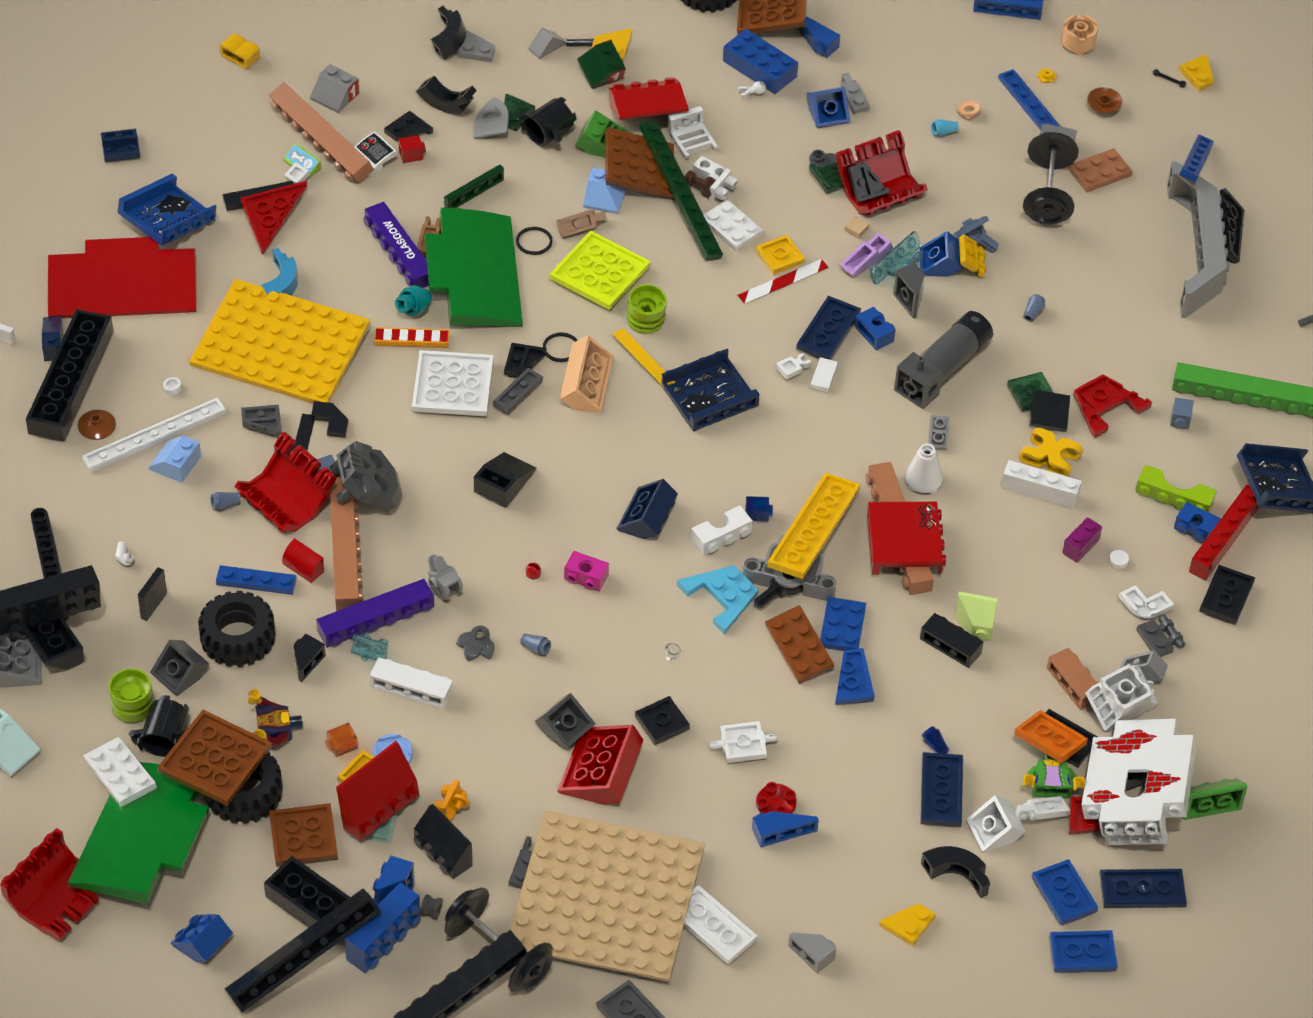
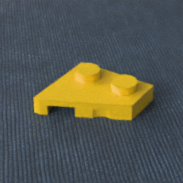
M629 28L597 35L594 37L592 47L596 44L612 40L621 60L624 62L633 30Z

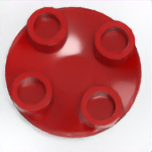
M769 782L759 791L756 797L757 808L760 813L773 811L792 814L797 805L796 793L783 784Z

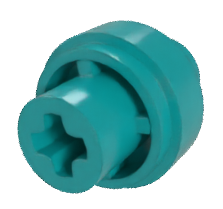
M415 285L406 287L401 291L399 297L396 298L395 307L399 312L409 316L422 314L432 301L431 293L427 289Z

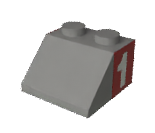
M329 64L320 73L310 99L339 113L359 94V78Z

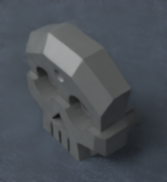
M355 441L336 455L337 460L329 467L333 474H341L342 484L345 486L342 491L336 494V499L339 503L345 504L354 496L356 500L368 505L371 503L387 513L396 506L402 495L399 476L381 450L372 449V446Z

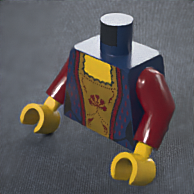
M252 689L248 693L250 696L247 699L248 703L251 705L257 703L255 709L258 729L254 734L272 742L273 748H279L292 739V728L303 727L302 716L289 717L288 706L269 701L262 697L257 689Z

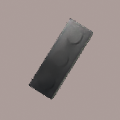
M934 613L921 627L920 640L967 668H970L982 654L984 642L979 637L973 636L943 616Z

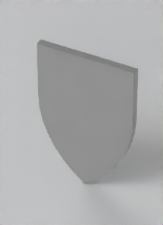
M493 97L481 108L475 120L474 139L508 133L509 112L501 100Z

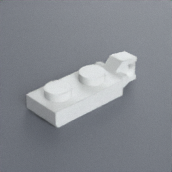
M1062 796L1029 799L1027 803L1018 805L1015 811V815L1019 820L1065 817L1070 814V809Z

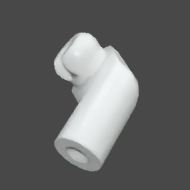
M118 542L115 558L122 565L130 566L134 561V556H129V553H126L127 544L125 542Z

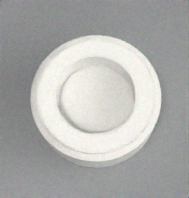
M175 377L167 378L163 382V390L167 395H178L182 391V382Z
M1115 550L1110 554L1109 564L1113 568L1124 569L1128 565L1129 556L1126 552Z

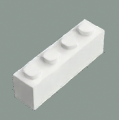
M1008 460L1003 473L1001 488L1074 509L1080 494L1082 481Z
M378 658L370 673L371 688L445 710L453 693V680L425 670L412 668L409 665H402L390 659Z

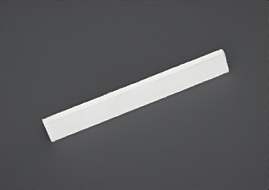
M217 397L82 456V461L90 473L219 418L227 414L226 409Z

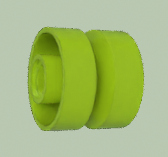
M135 668L123 669L114 674L109 681L112 711L119 720L133 723L147 718L150 706L154 700L151 680L144 671Z

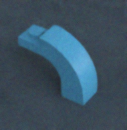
M276 248L272 250L273 262L281 273L274 280L261 286L267 295L274 291L278 294L285 293L292 296L298 285L296 262L293 257L288 258L285 253L282 254L280 249Z

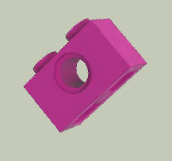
M574 550L564 567L565 580L599 592L609 576L608 562Z

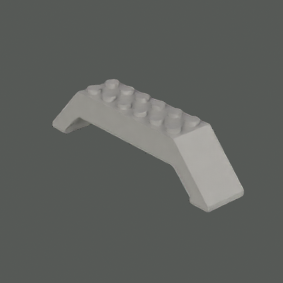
M1172 161L1167 184L1168 199H1174L1191 212L1198 273L1190 280H1185L1180 311L1181 318H1187L1222 292L1223 285H1226L1227 282L1226 272H1229V261H1226L1228 249L1225 248L1226 235H1223L1225 223L1221 221L1223 218V208H1220L1222 198L1221 195H1218V188L1200 176L1194 182L1179 175L1183 165L1177 161Z

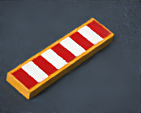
M375 327L374 345L448 348L449 329Z

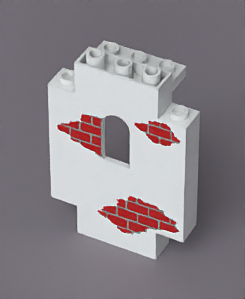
M1176 719L1116 720L1113 737H1093L1082 799V809L1085 819H1099L1101 833L1105 837L1106 845L1167 844L1166 818L1187 817L1196 745L1194 735H1178ZM1147 772L1145 791L1141 796L1132 798L1125 795L1128 773Z

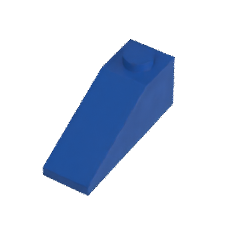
M806 16L805 27H799V31L813 51L828 58L839 48L840 34Z
M771 811L754 816L752 818V830L761 848L817 832L819 819L817 816Z

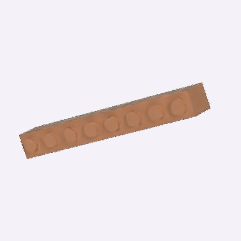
M285 82L268 95L272 100L270 103L276 111L281 110V115L287 121L290 119L292 121L291 124L296 130L299 131L301 129L303 136L308 141L311 139L313 141L312 144L319 151L322 149L324 156L329 161L331 159L334 160V165L340 171L343 169L345 171L344 174L350 181L354 179L359 184L374 171L370 162Z
M886 462L869 465L866 482L868 485H871L872 498L876 499V502H905L892 463ZM897 567L898 572L903 575V586L908 589L910 595L932 591L934 579L929 567Z
M337 477L330 493L336 611L363 602V591L358 589V587L362 586V575H358V571H361V559L357 560V556H361L360 544H356V541L360 540L359 529H355V526L359 525L358 514H354V510H358V500L352 496L345 504L337 501L336 494L345 488L341 477Z

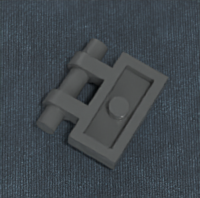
M1166 615L1159 617L1162 624L1158 625L1153 619L1138 625L1136 629L1149 650H1155L1160 657L1173 653L1174 647L1172 645L1177 644L1179 648H1183L1186 645L1182 634L1176 631L1173 621L1168 619ZM1168 631V633L1170 634V637L1168 638L1164 634V632Z

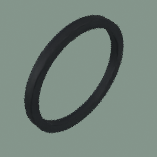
M528 227L518 233L516 244L526 254L539 255L551 248L552 236L544 228ZM537 230L545 233L549 237L550 242L543 250L529 251L520 245L519 238L527 231Z
M559 332L548 336L543 342V347H546L550 339L558 336L571 338L574 342L578 340L571 334ZM548 352L546 353V357L556 362L569 361V357L555 358Z

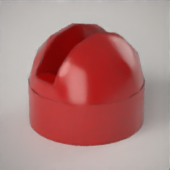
M536 562L529 563L526 567V576L532 580L538 579L541 576L540 565Z

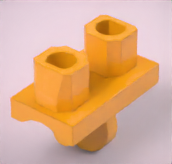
M453 780L451 785H443L441 789V795L444 800H436L434 803L449 821H452L456 812L461 808H468L470 802L466 798L467 793L460 787V781Z

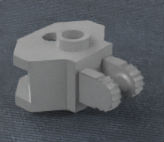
M432 554L427 560L431 569L428 572V584L437 597L448 599L450 590L462 591L463 583L454 567L447 565L442 556Z

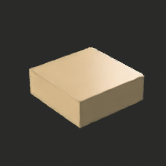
M854 216L844 226V230L859 238L869 229L870 224Z

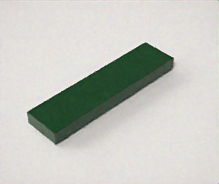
M499 164L444 196V208H457L504 180V167Z

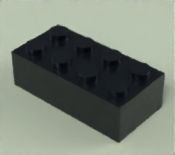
M293 856L285 861L264 882L265 896L307 927L312 926L350 898V896Z

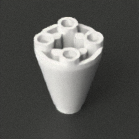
M923 444L918 449L905 473L908 489L912 492L934 494L942 484L943 475L935 447L931 444Z

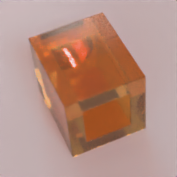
M349 722L327 731L325 744L329 752L332 751L335 757L358 749L357 736Z

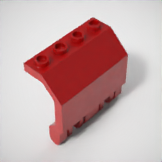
M900 130L886 134L885 138L888 149L885 148L881 137L855 145L858 160L854 159L850 148L836 152V159L839 165L838 170L846 196L858 213H866V216L872 215L879 208L882 210L891 208L893 203L901 204L907 202V198H918L923 196V192L928 191L926 184H918L911 175L904 152L905 142ZM866 163L871 168L872 173L879 177V181L890 192L856 202L847 168Z
M286 432L281 433L276 440L274 453L263 472L251 481L238 480L234 487L240 491L239 494L252 502L251 505L254 508L261 510L266 519L273 521L277 525V529L282 532H296L316 518L329 497L337 477L326 467L319 471L321 462L301 445L294 449L296 440Z
M58 828L52 833H48L43 842L38 847H34L29 856L24 861H20L15 870L10 875H6L0 884L2 896L18 916L57 941H61L71 930L70 925L63 920L64 917L77 924L99 902L98 896L92 891L68 886V881L79 858L67 847L64 842L63 832Z

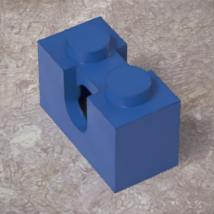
M875 307L856 315L855 328L876 351L894 342L895 327L893 324L885 322L884 315Z
M1186 502L1176 516L1174 529L1183 534L1189 533L1197 541L1204 543L1221 518Z

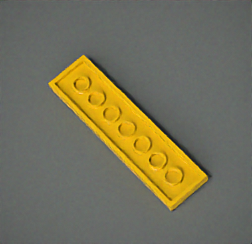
M825 472L769 558L767 567L804 579L860 491L861 484Z

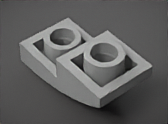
M931 415L928 444L933 445L936 449L947 450L950 417Z

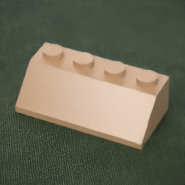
M589 335L572 343L560 400L574 410L600 413L602 412L613 355Z

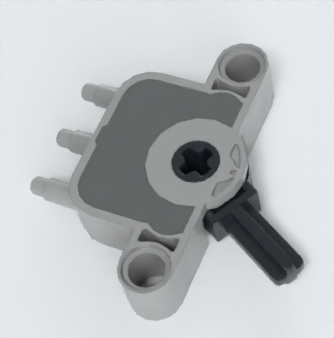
M783 534L780 535L778 542L773 543L769 547L765 560L751 557L744 561L743 574L752 584L769 587L754 599V603L758 608L764 607L777 596L793 598L802 593L803 596L827 601L828 597H835L836 579L830 575L822 574L823 549L804 579L767 567L769 558L784 537Z

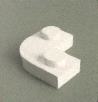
M1135 585L1119 594L1120 600L1134 615L1144 619L1156 618L1172 610L1174 607V603L1163 591L1146 598Z

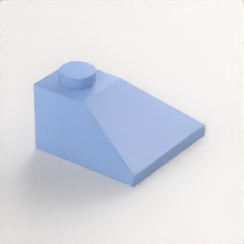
M592 167L587 182L583 207L618 214L627 188L605 183V170Z

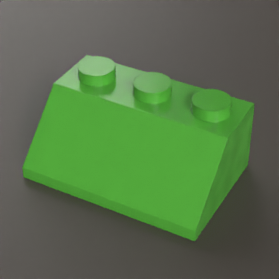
M1236 778L1231 780L1224 779L1214 783H1203L1202 785L1191 787L1187 817H1183V820L1242 810L1248 787L1247 784Z

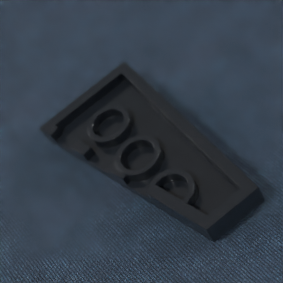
M1224 188L1219 190L1222 198L1221 208H1223L1222 222L1225 223L1223 235H1226L1225 248L1228 249L1227 258L1234 264L1240 261L1245 210L1231 193Z

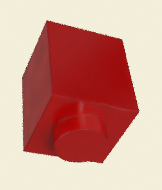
M419 135L398 139L399 154L403 164L423 160V153L426 152L425 143L421 142Z

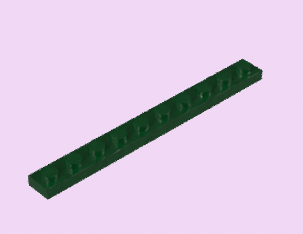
M657 121L641 122L639 128L704 259H721L723 253Z

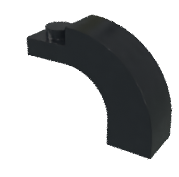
M441 6L438 8V12L442 21L447 26L440 34L433 37L431 42L436 53L445 60L462 46L466 38V28L457 10L452 12Z
M432 76L420 85L416 93L433 108L449 114H458L463 112L474 99L473 95L477 90L470 86L463 91L455 92L446 88L435 76Z
M954 846L936 847L922 853L921 865L930 879L947 873L959 874L970 882L980 898L988 895L990 881L985 875L986 864L974 853Z

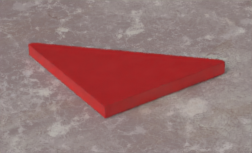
M307 181L240 198L261 254L266 252L306 190Z

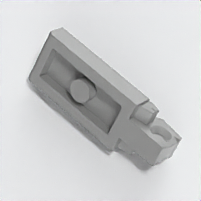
M843 73L841 87H845L848 106L852 113L869 111L870 105L856 80L852 81L849 73Z

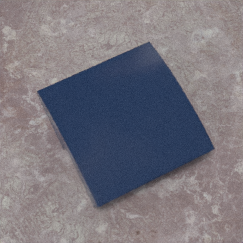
M136 128L101 132L105 162L140 158Z

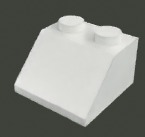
M996 795L966 819L983 852L1010 845L1026 832L1021 821L1017 819L1011 802Z

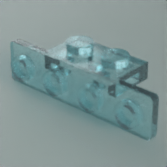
M916 231L911 232L869 269L874 284L880 283L888 275L896 277V270L914 262L917 265L924 258L922 252L916 251L921 247Z

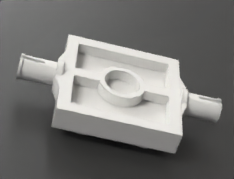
M760 721L720 726L721 740L709 741L710 750L722 748L727 763L767 758L766 743L778 742L777 733L765 735L761 729Z

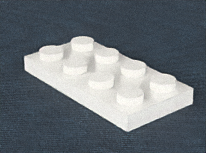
M119 737L83 755L87 765L120 807L157 788L155 781Z
M699 885L693 889L684 927L729 965L754 944L758 936Z

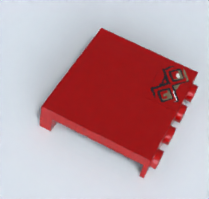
M937 501L868 502L867 520L872 575H880V567H938V574H942V566H946V555H942L945 543L944 539H941V536H943V524H939V521L942 519V511L938 509Z

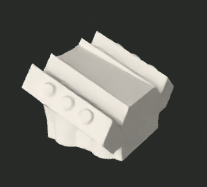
M1128 664L1101 678L1099 683L1093 685L1085 692L1105 732H1110L1115 728L1116 720H1131L1141 716L1146 710L1151 711L1158 704L1140 666L1135 664L1132 666Z

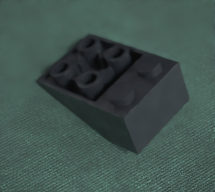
M503 452L485 463L475 474L474 492L507 507L535 472L536 467Z

